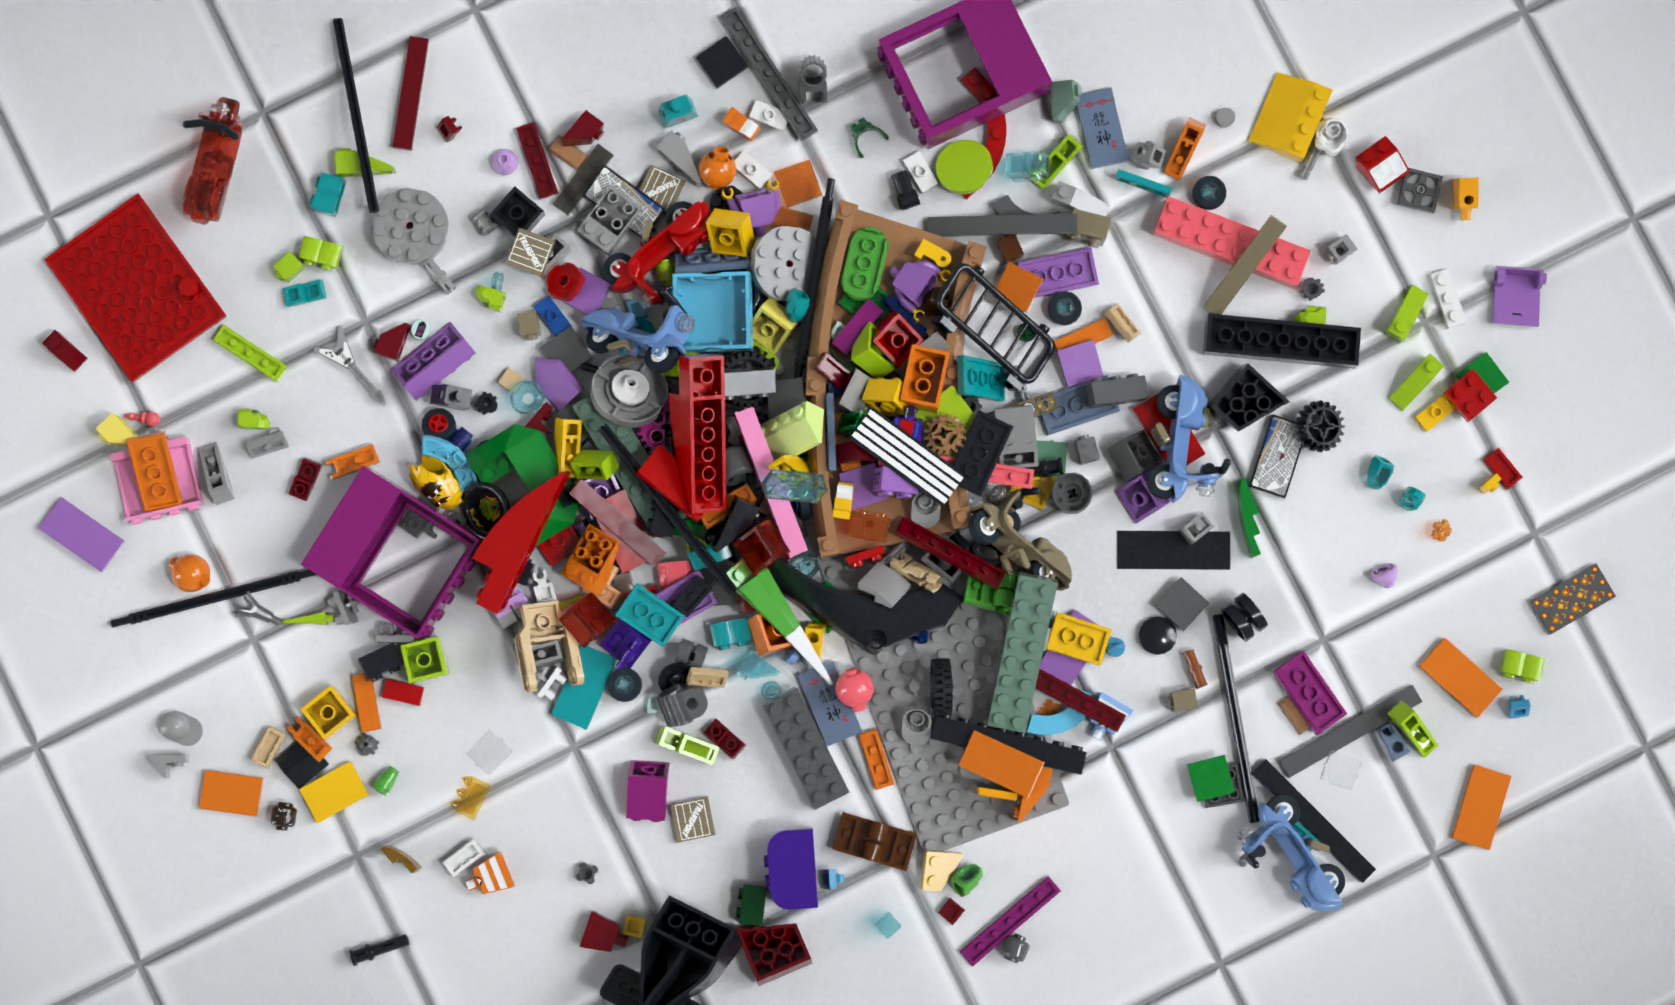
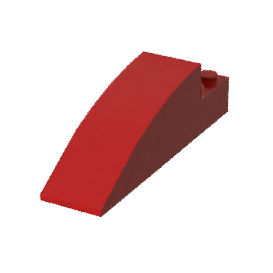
M718 354L679 356V392L669 393V405L678 470L690 514L727 511L724 356Z
M571 472L559 473L521 498L494 525L482 541L472 559L492 568V571L489 570L484 580L487 582L483 588L479 589L476 595L478 599L476 604L496 614L505 610Z

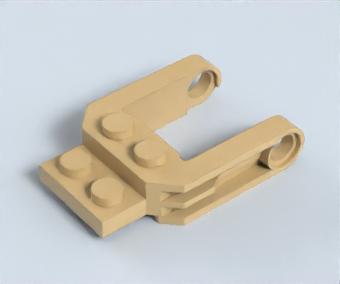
M559 601L520 606L523 626L514 637L525 692L538 691L535 675L537 670L532 645L554 640L561 641L570 685H583L584 672L575 628L568 621L562 619Z

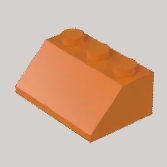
M912 344L900 401L919 410L937 413L950 352Z

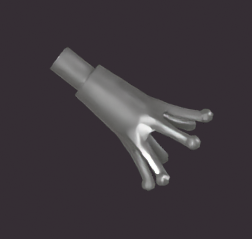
M250 591L246 592L252 602L246 596L243 598L251 606V609L239 607V612L246 613H236L235 617H254L278 626L282 619L261 606L252 597Z

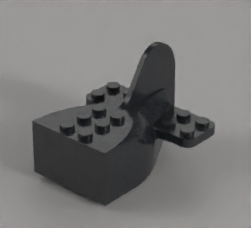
M669 895L644 938L641 951V973L625 965L617 964L613 967L602 985L600 996L611 1005H701L690 998L712 986L743 946L736 928Z

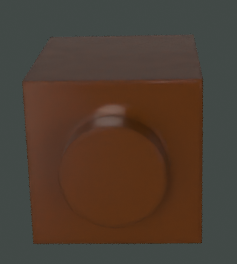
M1002 235L999 237L1000 240L997 241L996 245L1005 265L1024 256L1016 235Z

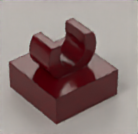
M449 116L442 118L436 127L446 142L452 141L462 129V126L456 127L454 125L457 119H450Z

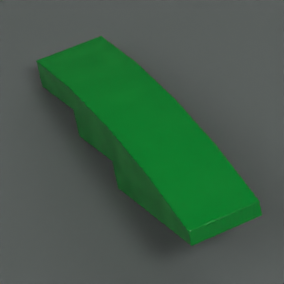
M1245 478L1238 480L1239 516L1244 540L1250 556L1253 558L1261 554L1254 539V536L1260 534V531L1253 517L1260 512Z

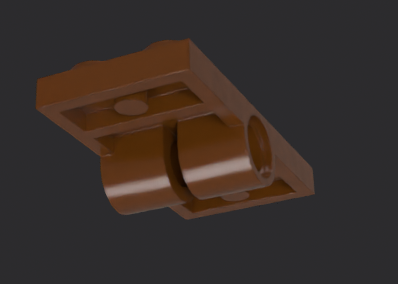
M843 812L832 849L907 871L917 834Z

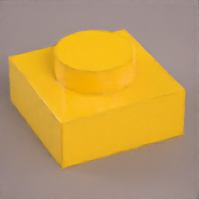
M1496 473L1485 481L1479 489L1483 493L1488 491L1492 493L1500 486L1498 482L1501 478Z
M626 915L623 935L642 938L646 919Z

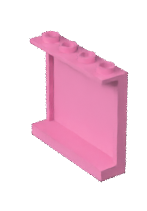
M184 436L167 440L183 499L182 505L145 512L129 451L124 450L110 454L111 461L115 463L126 518H124L126 522H131V525L143 523V519L157 520L162 518L161 515L169 513V516L180 514L181 510L195 511L199 509V506L204 505L188 437Z

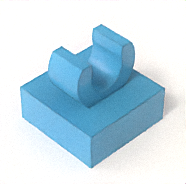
M1520 695L1519 701H1514L1513 696H1510L1509 719L1529 716L1531 707L1529 699L1525 700L1524 696Z
M836 869L822 870L823 889H837V882H845L844 874H836Z

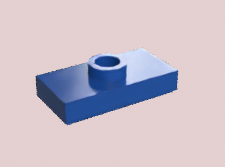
M547 296L534 306L555 336L571 326L550 296Z

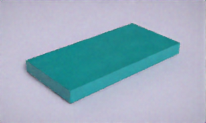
M965 355L957 356L959 395L997 402L1005 401V387L997 380L1000 373H1005V368L998 362Z
M581 644L579 653L584 672L583 685L571 686L567 677L551 715L587 730L617 658Z

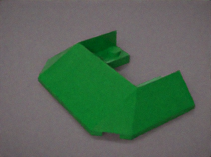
M516 424L465 454L471 470L476 472L482 483L492 484L516 469L528 491L532 492L558 475L557 456L540 430ZM568 478L565 486L572 483L570 478ZM558 499L536 546L575 523L579 502L563 508Z

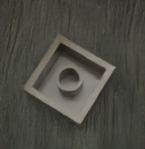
M1074 209L1072 213L1078 214V233L1066 234V238H1069V241L1074 243L1086 242L1088 246L1094 248L1103 246L1111 217Z

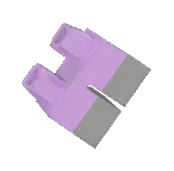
M517 586L505 610L498 614L494 613L503 630H507L519 623V619L522 621L520 606L531 604L525 593L521 592Z

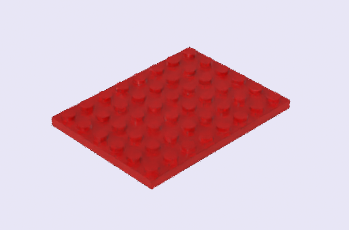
M139 193L44 259L132 383L227 317ZM185 277L195 279L199 285L197 294L192 297H186L179 291V282Z

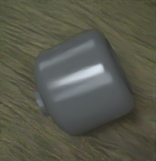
M740 445L727 446L726 486L739 485L751 479L755 469L746 447Z

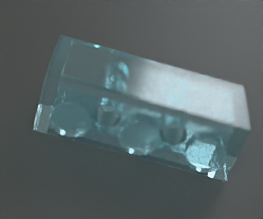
M772 469L762 481L765 498L817 504L827 491L823 474Z

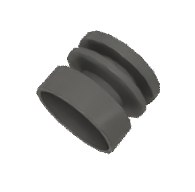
M1066 473L1060 476L1052 489V499L1055 506L1067 514H1078L1084 511L1089 506L1092 498V487L1088 479L1078 473ZM1076 490L1075 494L1077 497L1069 499L1067 491Z

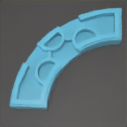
M423 435L422 455H428L447 463L454 471L453 473L458 480L463 494H466L467 490L473 485L479 483L476 472L471 470L466 455L458 447L442 438Z
M1080 690V691H1082V692H1084V693H1086V694L1092 696L1093 698L1098 699V696H1097V695H1094V694H1091V693H1089V692ZM1071 707L1058 714L1049 716L1031 714L1026 733L1034 735L1059 734L1077 726L1087 716Z

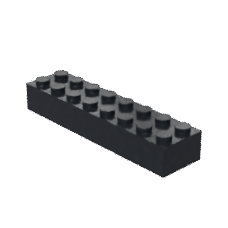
M1208 314L1205 319L1203 355L1355 369L1359 364L1361 328Z

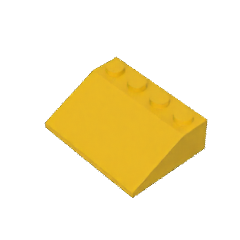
M1277 72L1248 141L1301 163L1333 90L1312 81Z

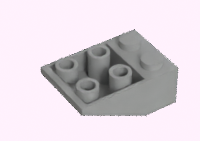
M611 185L577 229V232L607 256H610L621 242L642 207Z
M1033 405L994 409L995 418L1014 426L999 457V464L1020 468L1039 466Z

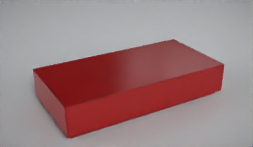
M1499 448L1483 459L1489 469L1494 474L1497 473L1501 478L1500 482L1507 490L1523 478Z
M386 679L382 697L420 706L425 687Z

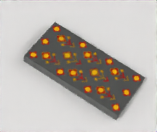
M1596 563L1531 600L1530 604L1548 634L1551 635L1613 599L1616 595Z

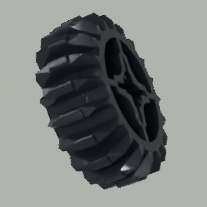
M1322 400L1304 405V410L1298 412L1301 417L1295 418L1299 422V424L1294 426L1299 429L1295 435L1301 436L1298 441L1304 442L1303 447H1310V451L1323 452V450L1329 451L1330 447L1335 448L1336 443L1341 442L1339 436L1344 435L1341 428L1346 427L1341 425V421L1345 419L1343 417L1339 418L1341 411H1335V405L1330 406V402L1323 403ZM1315 413L1313 421L1309 423L1311 416ZM1319 424H1321V426H1325V427L1319 429V427H1314V425H1319ZM1331 429L1329 436L1325 439L1327 432Z

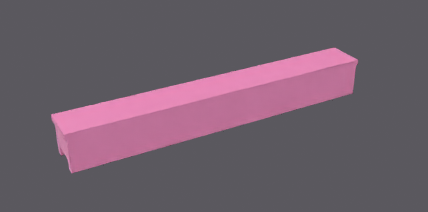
M750 407L740 412H734L733 415L784 548L790 559L797 554L807 551L806 543L781 478L768 467L774 460L754 408Z

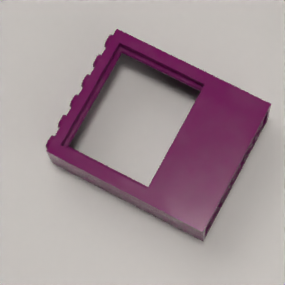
M963 0L879 39V46L877 47L878 58L881 63L885 62L886 74L889 79H893L894 90L897 96L901 95L902 106L906 113H910L911 125L914 129H918L919 141L922 146H926L927 150L1051 93L1052 80L1012 0ZM960 19L998 95L932 126L895 49Z
M362 466L301 565L415 638L425 639L426 637L429 638L433 633L435 622L442 619L445 613L443 611L447 604L450 605L454 600L455 590L457 588L460 589L466 580L464 576L467 571L471 572L476 562H474L472 557L484 539L372 468ZM408 508L468 546L421 621L361 584ZM433 516L438 517L440 520L443 521V523L434 518Z

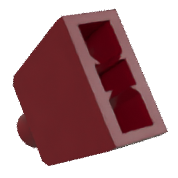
M591 911L579 947L611 952L614 944L625 948L628 936L618 933L620 929L618 923L596 911Z

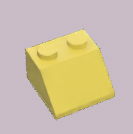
M768 298L753 318V339L775 355L799 322L792 323L786 316L787 309L777 301Z
M114 413L95 428L99 432L97 436L108 445L113 444L117 447H127L126 439L138 436L122 417Z

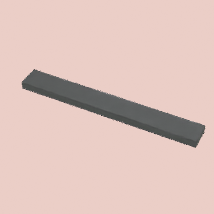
M737 7L721 15V21L800 140L803 141L817 133L818 129Z
M1078 214L927 217V232L942 237L1078 233Z
M1409 686L1280 760L1279 762L1288 778L1392 720L1387 713L1400 701H1403L1411 708L1420 704L1422 700L1414 686Z

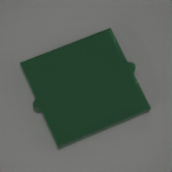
M1036 440L1038 463L1044 459L1051 461L1058 460L1061 457L1063 464L1062 475H1064L1067 443L1054 442L1053 440ZM1060 473L1048 474V475H1047L1048 477H1050L1051 475H1054V476H1062V475H1060Z

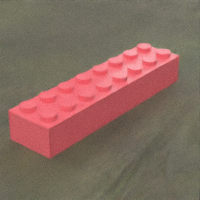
M1168 196L1152 235L1233 266L1259 230ZM1278 238L1253 271V274L1295 289L1299 284L1311 250Z

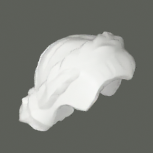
M1328 117L1320 122L1316 130L1315 147L1318 150L1325 151L1330 156H1336L1343 149L1348 138V129L1344 121L1339 118Z

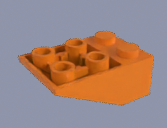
M589 524L563 568L561 575L600 596L610 578L620 541Z
M1042 768L1029 798L1018 794L1017 798H1020L1019 804L1014 806L1013 817H1016V822H1021L1048 790L1053 769Z

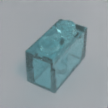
M1042 151L1007 153L1006 176L1013 179L1014 182H1024V179L1041 181L1042 178H1048L1049 155Z

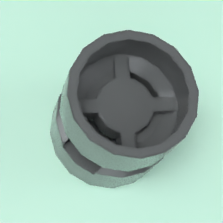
M682 639L674 662L688 663L691 667L701 668L708 647L700 644L695 646L692 641ZM692 652L696 653L695 658L690 657Z

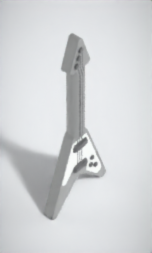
M338 326L337 345L335 348H313L316 353L349 369L371 393L373 400L386 405L382 391L380 389L377 390L356 366L342 326Z

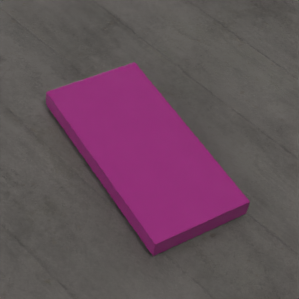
M1304 650L1272 671L1316 736L1347 715V712Z

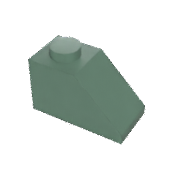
M1074 80L1052 82V120L1062 123L1080 102L1081 86L1078 82Z

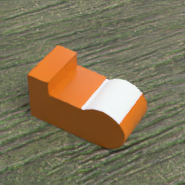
M731 107L722 120L724 126L750 141H753L761 129L734 107Z

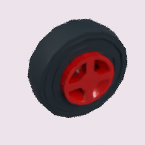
M435 408L424 415L421 427L424 435L439 437L447 441L456 431V422L454 416L449 411L443 408Z

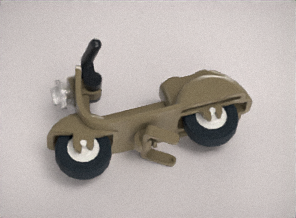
M1004 485L994 486L990 491V499L994 502L993 504L983 503L970 509L973 515L969 519L968 526L972 538L981 545L992 544L1004 554L1000 556V560L1008 576L1013 574L1008 561L1009 558L1026 573L1057 579L1058 585L1056 590L1068 589L1072 580V570L1065 554L1046 538L1039 537L1031 543L1017 532L1007 519V513H1013L1022 508V500L1025 496L1038 495L1041 493V489L1039 487H1032V489L1022 488L1011 492L1009 489H1005Z

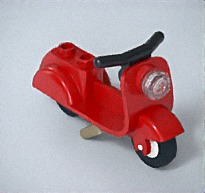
M681 201L671 205L666 213L667 227L658 234L657 229H652V220H647L642 234V242H640L641 248L632 257L625 253H615L609 256L604 263L603 275L607 282L613 286V292L624 294L638 288L642 294L637 295L639 298L637 302L643 309L647 307L650 310L651 306L657 303L663 305L666 302L668 305H671L661 294V290L666 288L672 293L673 286L668 284L665 287L664 283L660 280L654 282L652 286L643 277L675 249L683 256L690 255L701 242L704 243L709 240L706 221L711 215V211L705 201L701 203L698 201L692 205L689 202Z

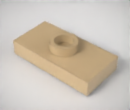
M1118 303L1104 313L1128 343L1141 334L1140 330Z
M690 667L686 683L693 686L724 688L729 673L728 670Z
M268 726L250 760L269 769L287 734L272 726Z

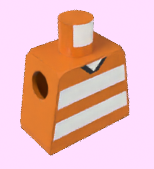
M502 852L495 854L473 868L475 877L466 880L469 891L480 887L483 894L515 887Z

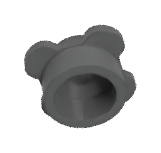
M585 862L581 863L576 879L593 884L598 868L595 865L589 866Z

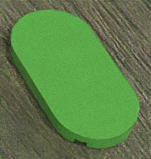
M862 228L854 233L850 240L841 277V287L849 298L856 301H865L872 298L879 289L888 252V241L877 228Z

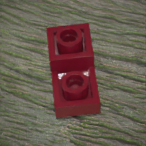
M304 457L298 474L294 477L289 495L307 501L323 464Z
M717 719L703 732L733 760L747 746Z

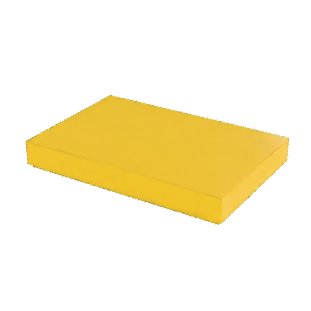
M1056 612L1046 649L1101 666L1112 629Z
M351 761L299 789L317 823L369 795Z

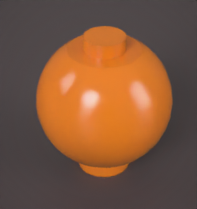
M714 147V151L705 154L699 163L701 180L713 190L728 186L736 176V163L732 156L729 155V150L725 147Z
M186 554L181 557L176 556L169 563L168 569L171 571L172 581L182 591L196 592L206 587L210 582V567L206 560L199 555Z

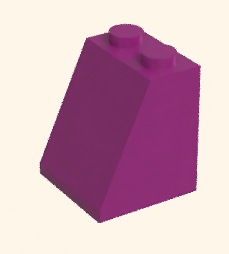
M631 760L628 773L626 819L633 821L650 820L652 822L665 821L669 762Z

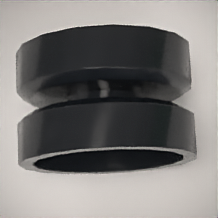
M1241 593L1234 598L1235 605L1228 603L1221 608V612L1236 634L1244 642H1247L1254 637V630L1261 632L1268 626V623L1255 603L1245 593Z

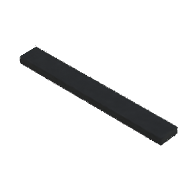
M1267 759L1252 772L1274 796L1288 795L1296 800L1300 808L1298 820L1321 843L1328 845L1330 852L1361 883H1364L1376 870Z

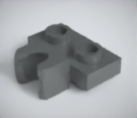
M425 496L422 497V501L432 506L436 510L440 509L437 508L435 504L428 498H426ZM413 511L401 526L417 539L423 531L432 538H437V534L433 532L435 525ZM433 516L434 518L443 523V521L440 520L438 517Z

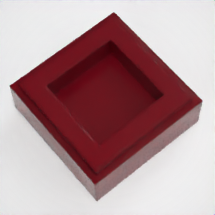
M949 898L938 913L953 925L965 910Z

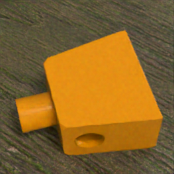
M1479 177L1452 179L1453 208L1460 209V221L1472 220V209L1478 208Z

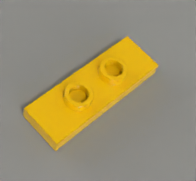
M1443 394L1414 418L1425 432H1428L1456 408Z

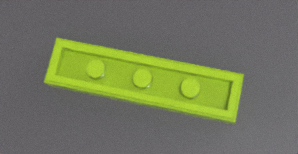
M224 324L213 338L214 342L278 382L288 367Z

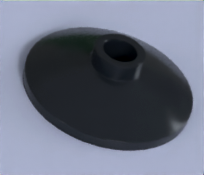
M676 662L663 668L658 677L661 691L663 692L676 684L682 685L686 683L691 666L686 663Z

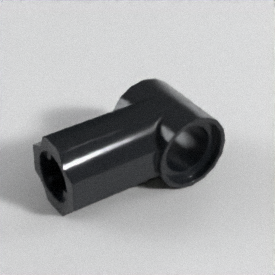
M907 170L891 175L898 194L897 199L901 210L904 211L920 205L918 194L913 189Z

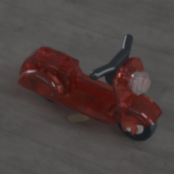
M221 97L215 104H211L212 110L209 111V114L199 112L198 117L202 119L186 120L182 124L184 128L204 127L193 171L186 183L182 202L184 214L189 215L193 222L203 225L208 224L209 221L217 222L221 217L242 136L243 125L240 121V116H238L240 103L237 100Z

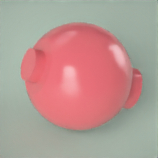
M852 667L846 669L839 676L835 691L841 703L851 707L853 712H860L867 708L866 703L871 700L874 693V684L866 672Z

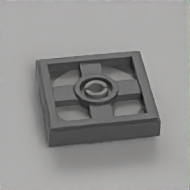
M1409 168L1410 172L1402 179L1397 205L1434 214L1443 176Z

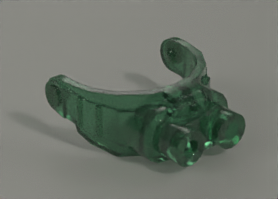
M864 117L858 121L859 124L856 125L854 123L849 127L853 132L855 148L860 158L864 156L860 152L857 142L864 132L877 131L882 134L884 139L889 140L888 135L883 130L873 126L870 121L867 122Z
M830 341L831 356L849 372L854 374L855 368L858 365L853 361L846 362L837 358L831 344L833 341Z

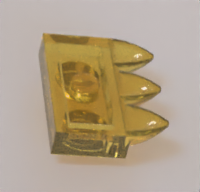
M465 776L462 777V780L468 789L460 788L456 790L462 801L454 800L450 803L457 813L475 821L492 785L475 777Z

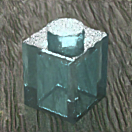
M889 911L874 923L887 939L902 927Z

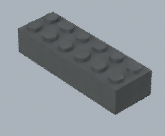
M798 688L763 705L814 809L816 810L850 793Z

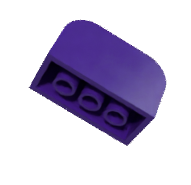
M813 828L778 832L769 841L768 855H764V867H768L769 875H765L766 887H770L772 900L779 907L788 910L818 908Z

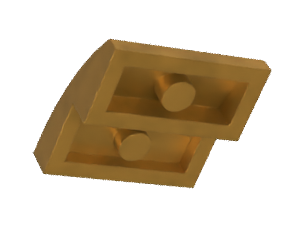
M389 845L381 848L393 864L401 861L411 874L417 873L422 868L416 860L400 849Z

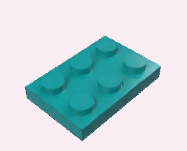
M636 583L615 614V616L662 647L665 646L685 617L679 610L639 583Z

